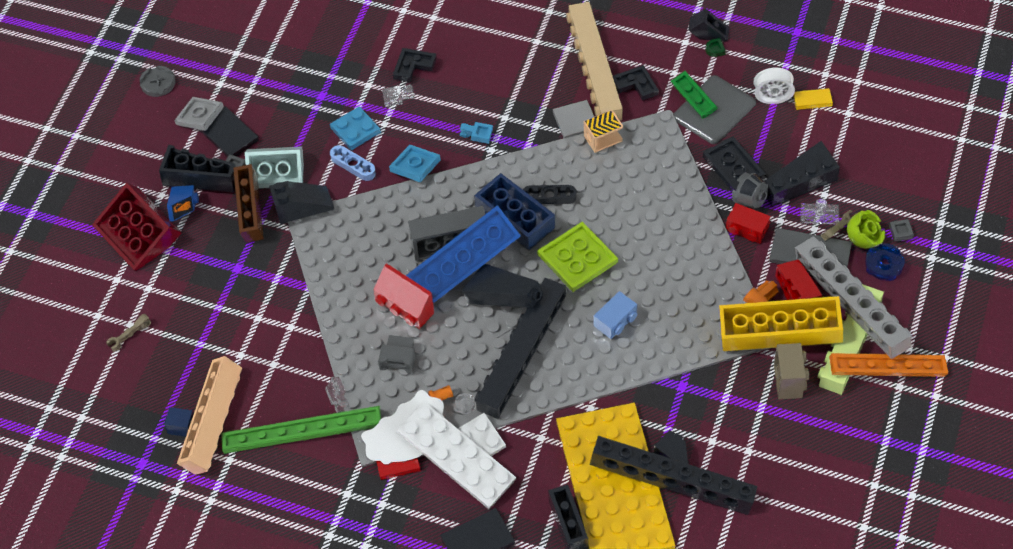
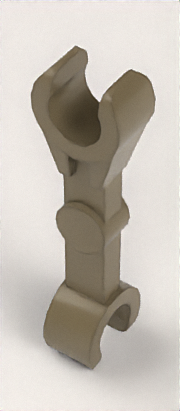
M852 210L844 213L841 221L820 235L824 241L831 238L838 230L848 224L851 219L849 214Z
M142 314L134 325L127 328L119 337L109 338L107 345L111 346L113 343H116L111 349L113 352L118 351L121 347L120 343L133 336L137 330L144 329L151 324L149 317L146 314Z

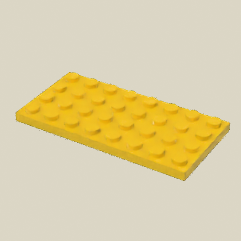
M635 403L556 418L581 520L588 536L589 549H675L674 539L658 486L589 465L598 436L648 451Z

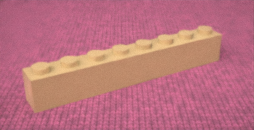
M590 3L569 5V13H566L567 22L571 23V36H575V49H579L578 58L579 62L583 63V75L587 76V89L592 92L590 93L591 102L596 105L594 107L595 115L598 116L613 110L618 119L622 120V105Z

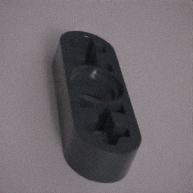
M529 185L523 189L528 194L533 193L532 197L541 204H571L577 198L576 188L572 185ZM546 192H553L555 195L548 198L544 194Z

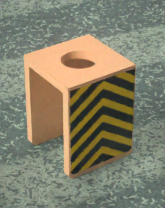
M610 110L584 121V137L594 153L623 141L618 130L623 128V125L614 111Z

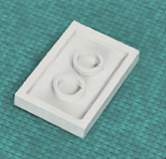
M485 413L458 428L490 456L506 448V444Z

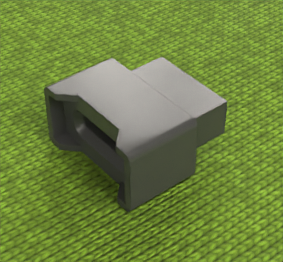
M389 335L387 345L382 344L378 359L379 369H404L408 374H412L416 358L413 338Z

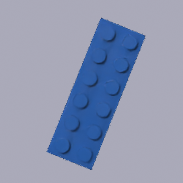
M497 205L405 276L430 291L434 303L521 235Z

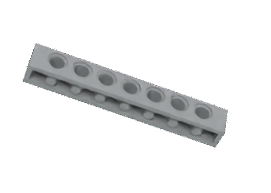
M813 236L795 247L796 260H800L806 270L832 297L839 296L840 306L891 359L911 348L912 335L907 328H903L899 324L898 319L887 312L883 303L878 302L872 292L866 290L862 286L861 281L850 274L849 269L838 261L834 253H830L826 249L822 241H818Z

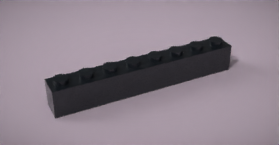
M544 278L543 282L539 283L543 295L533 308H527L525 314L522 313L520 315L517 328L511 331L508 344H504L499 360L496 359L493 364V371L490 375L486 376L483 383L484 387L475 396L474 401L476 402L477 411L499 419L566 297V285L548 278Z

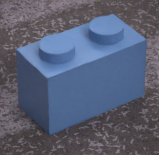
M619 291L594 315L593 326L612 339L616 334L619 335L629 322L631 323L637 317V304Z

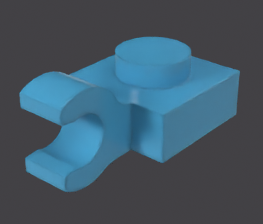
M475 122V125L471 126L462 123L460 136L464 138L471 136L472 141L489 144L493 125Z

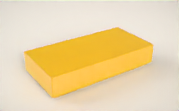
M829 88L797 91L793 95L796 110L831 107L833 104Z

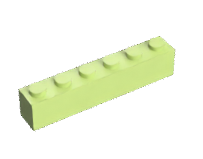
M862 284L866 290L872 292L878 302H882L883 291ZM845 312L846 320H842L843 343H832L831 347L834 348L832 352L828 351L824 361L827 364L825 368L821 367L817 377L820 378L819 387L842 395L850 375H832L829 356L832 353L859 354L868 335L847 312Z

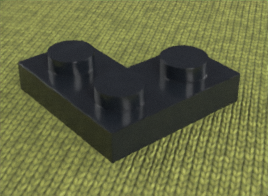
M402 48L393 72V79L411 82L415 69L433 71L437 54Z
M644 65L612 76L618 94L635 88L642 101L659 95V90Z

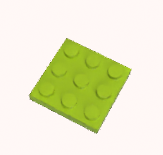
M583 221L537 250V255L572 292H575L618 263V258Z

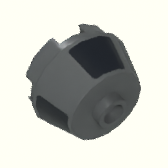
M745 172L737 179L740 183L736 191H732L733 202L748 208H759L767 198L768 185L756 173L749 174Z

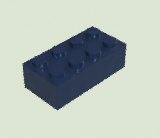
M502 173L474 195L475 207L483 206L485 214L495 206H499L521 235L516 241L528 250L532 249L555 229V214Z

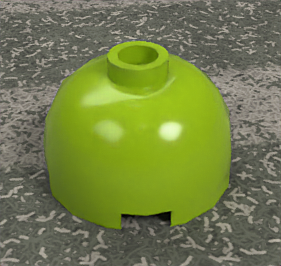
M871 210L860 211L852 216L847 224V233L850 241L857 247L864 249L873 248L881 244L885 239V230L881 231L879 222H881L880 218Z

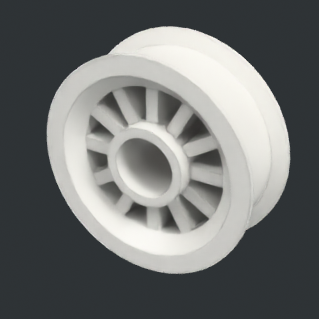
M768 68L759 72L753 82L755 97L760 102L766 104H779L789 100L795 92L792 73L783 68Z

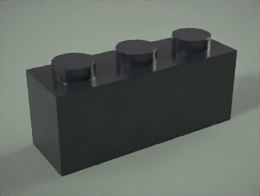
M568 484L548 490L549 504L566 549H588V536Z

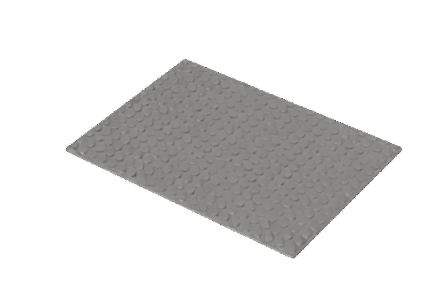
M666 110L622 122L623 128L618 130L623 141L594 153L585 139L584 133L427 175L421 182L409 180L332 201L334 210L288 222L344 410L351 411L380 406L381 417L384 418L392 416L400 404L412 400L418 391L424 390L428 394L430 390L435 391L449 385L454 397L442 400L444 405L443 416L458 429L483 414L477 411L476 402L474 401L475 396L484 387L483 383L486 376L490 375L493 371V364L496 359L499 360L504 344H508L512 330L498 338H495L492 333H497L499 331V324L506 322L509 328L516 329L518 325L517 318L522 313L525 314L527 307L467 303L462 289L479 270L477 269L433 303L434 315L418 329L415 326L408 325L402 317L393 315L387 307L377 304L373 289L386 263L406 275L426 260L415 261L408 221L475 207L474 195L500 173L522 190L529 185H572L576 188L577 198L571 204H542L555 214V229L530 250L515 240L485 264L536 280L540 284L544 278H548L565 285L537 255V250L582 221L618 258V263L575 292H572L566 286V297L499 419L485 414L495 429L769 349L723 351L719 305L744 304L743 298L753 286L672 111ZM546 192L544 195L550 198L555 194L553 192ZM620 291L637 304V317L633 322H629L619 335L616 334L610 339L593 326L594 315ZM389 335L413 338L416 358L412 374H408L404 369H379L378 359L382 344L387 345ZM373 428L351 432L360 463L364 467L377 463L366 456V444L361 437L363 432Z

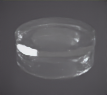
M469 393L459 394L455 399L456 410L462 414L472 412L475 408L474 397Z

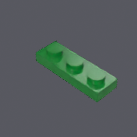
M686 71L671 80L674 88L702 119L717 110L716 105Z

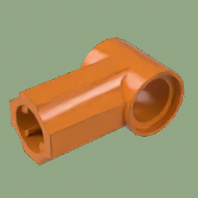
M766 280L758 288H752L743 298V301L745 303L769 302L779 292L777 284L774 281Z

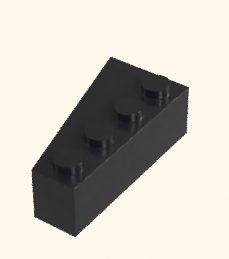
M820 141L765 180L769 188L766 199L774 207L838 181L840 166L823 142Z
M168 144L159 169L162 186L194 185V189L234 192L235 163L218 158L209 159L204 154L198 153V155L189 153L187 149L182 148L178 150L173 145Z

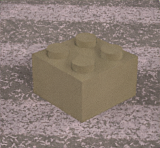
M801 343L777 344L774 372L778 399L802 398L804 390H807L806 380H809L808 368L804 367L806 352L802 351Z

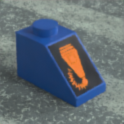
M194 185L174 186L171 188L167 203L169 221H175L195 210L196 203H199L198 192H195Z

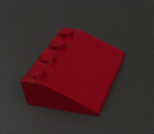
M127 182L92 224L134 271L139 270L171 247L182 233L140 188Z

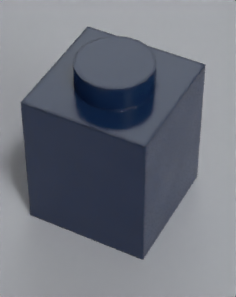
M169 407L164 423L167 433L186 437L194 415L193 410Z

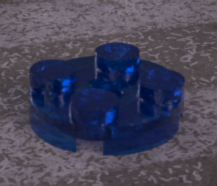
M885 243L879 244L878 247L870 248L865 259L868 274L888 281L895 280L903 271L905 258L901 255L900 250L894 245ZM887 259L889 264H883L880 261Z

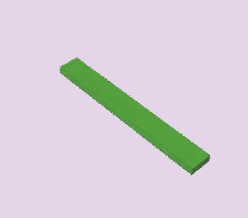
M380 406L224 432L221 433L222 451L225 454L374 428L382 419Z

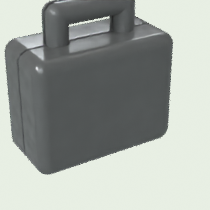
M713 75L700 88L716 105L717 110L702 119L686 101L673 115L678 124L710 144H718L756 105V100L719 76Z

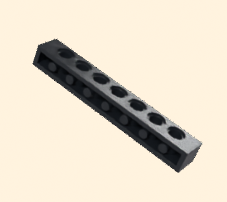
M601 436L597 438L589 464L745 515H749L758 487Z

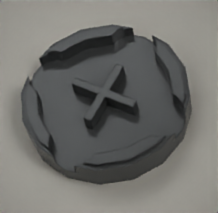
M155 66L156 68L153 69L148 68L142 73L140 87L148 96H163L174 88L175 76L172 70L165 66Z

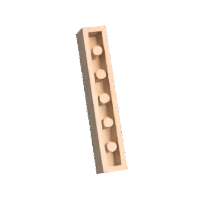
M226 356L214 359L211 362L177 461L178 465L195 475L207 472L211 467V460L217 449V442L223 431V424L229 413V406L234 397L236 385L240 380L242 367Z

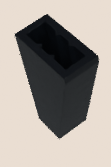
M488 264L481 266L462 289L467 303L477 305L533 308L543 295L538 281Z

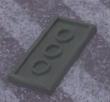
M776 228L769 262L783 264L796 260L795 247L814 236L818 241H822L825 244L826 249L830 253L836 255L842 265L847 267L852 242L834 238L824 241L818 235Z

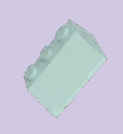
M302 147L247 149L245 151L246 165L252 164L255 169L259 188H269L270 185L285 181L303 183L304 163Z

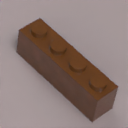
M252 164L234 167L239 233L245 243L262 240L264 237L257 173Z

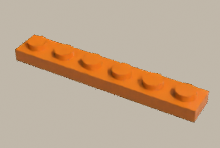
M832 353L829 356L832 375L945 377L948 374L945 355L900 354L893 359L887 354Z

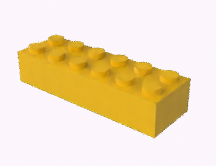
M839 296L719 305L723 351L776 348L777 344L801 343V346L843 343V325Z

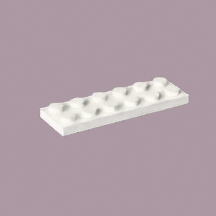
M425 401L397 429L399 435L488 509L496 503L516 480L512 473Z

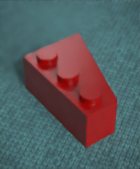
M799 259L777 265L775 276L786 300L822 298L821 292Z

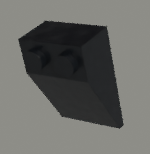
M291 181L278 182L269 186L280 224L334 210L327 186Z

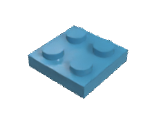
M360 106L330 123V128L350 150L355 149L381 133L380 128Z
M409 145L389 168L392 173L421 182L441 161L439 154Z

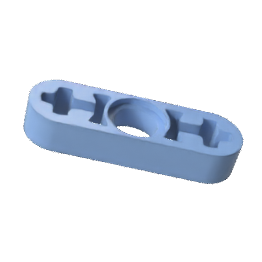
M340 145L334 146L330 150L331 160L335 164L364 181H370L375 177V166L369 161ZM352 160L358 162L354 166L348 165V163Z

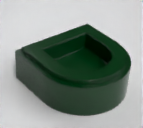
M720 38L706 43L705 51L707 55L718 57L726 54Z

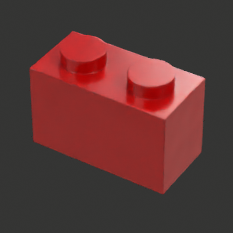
M735 203L727 218L726 230L733 235H739L747 238L749 241L761 244L769 229L771 216Z

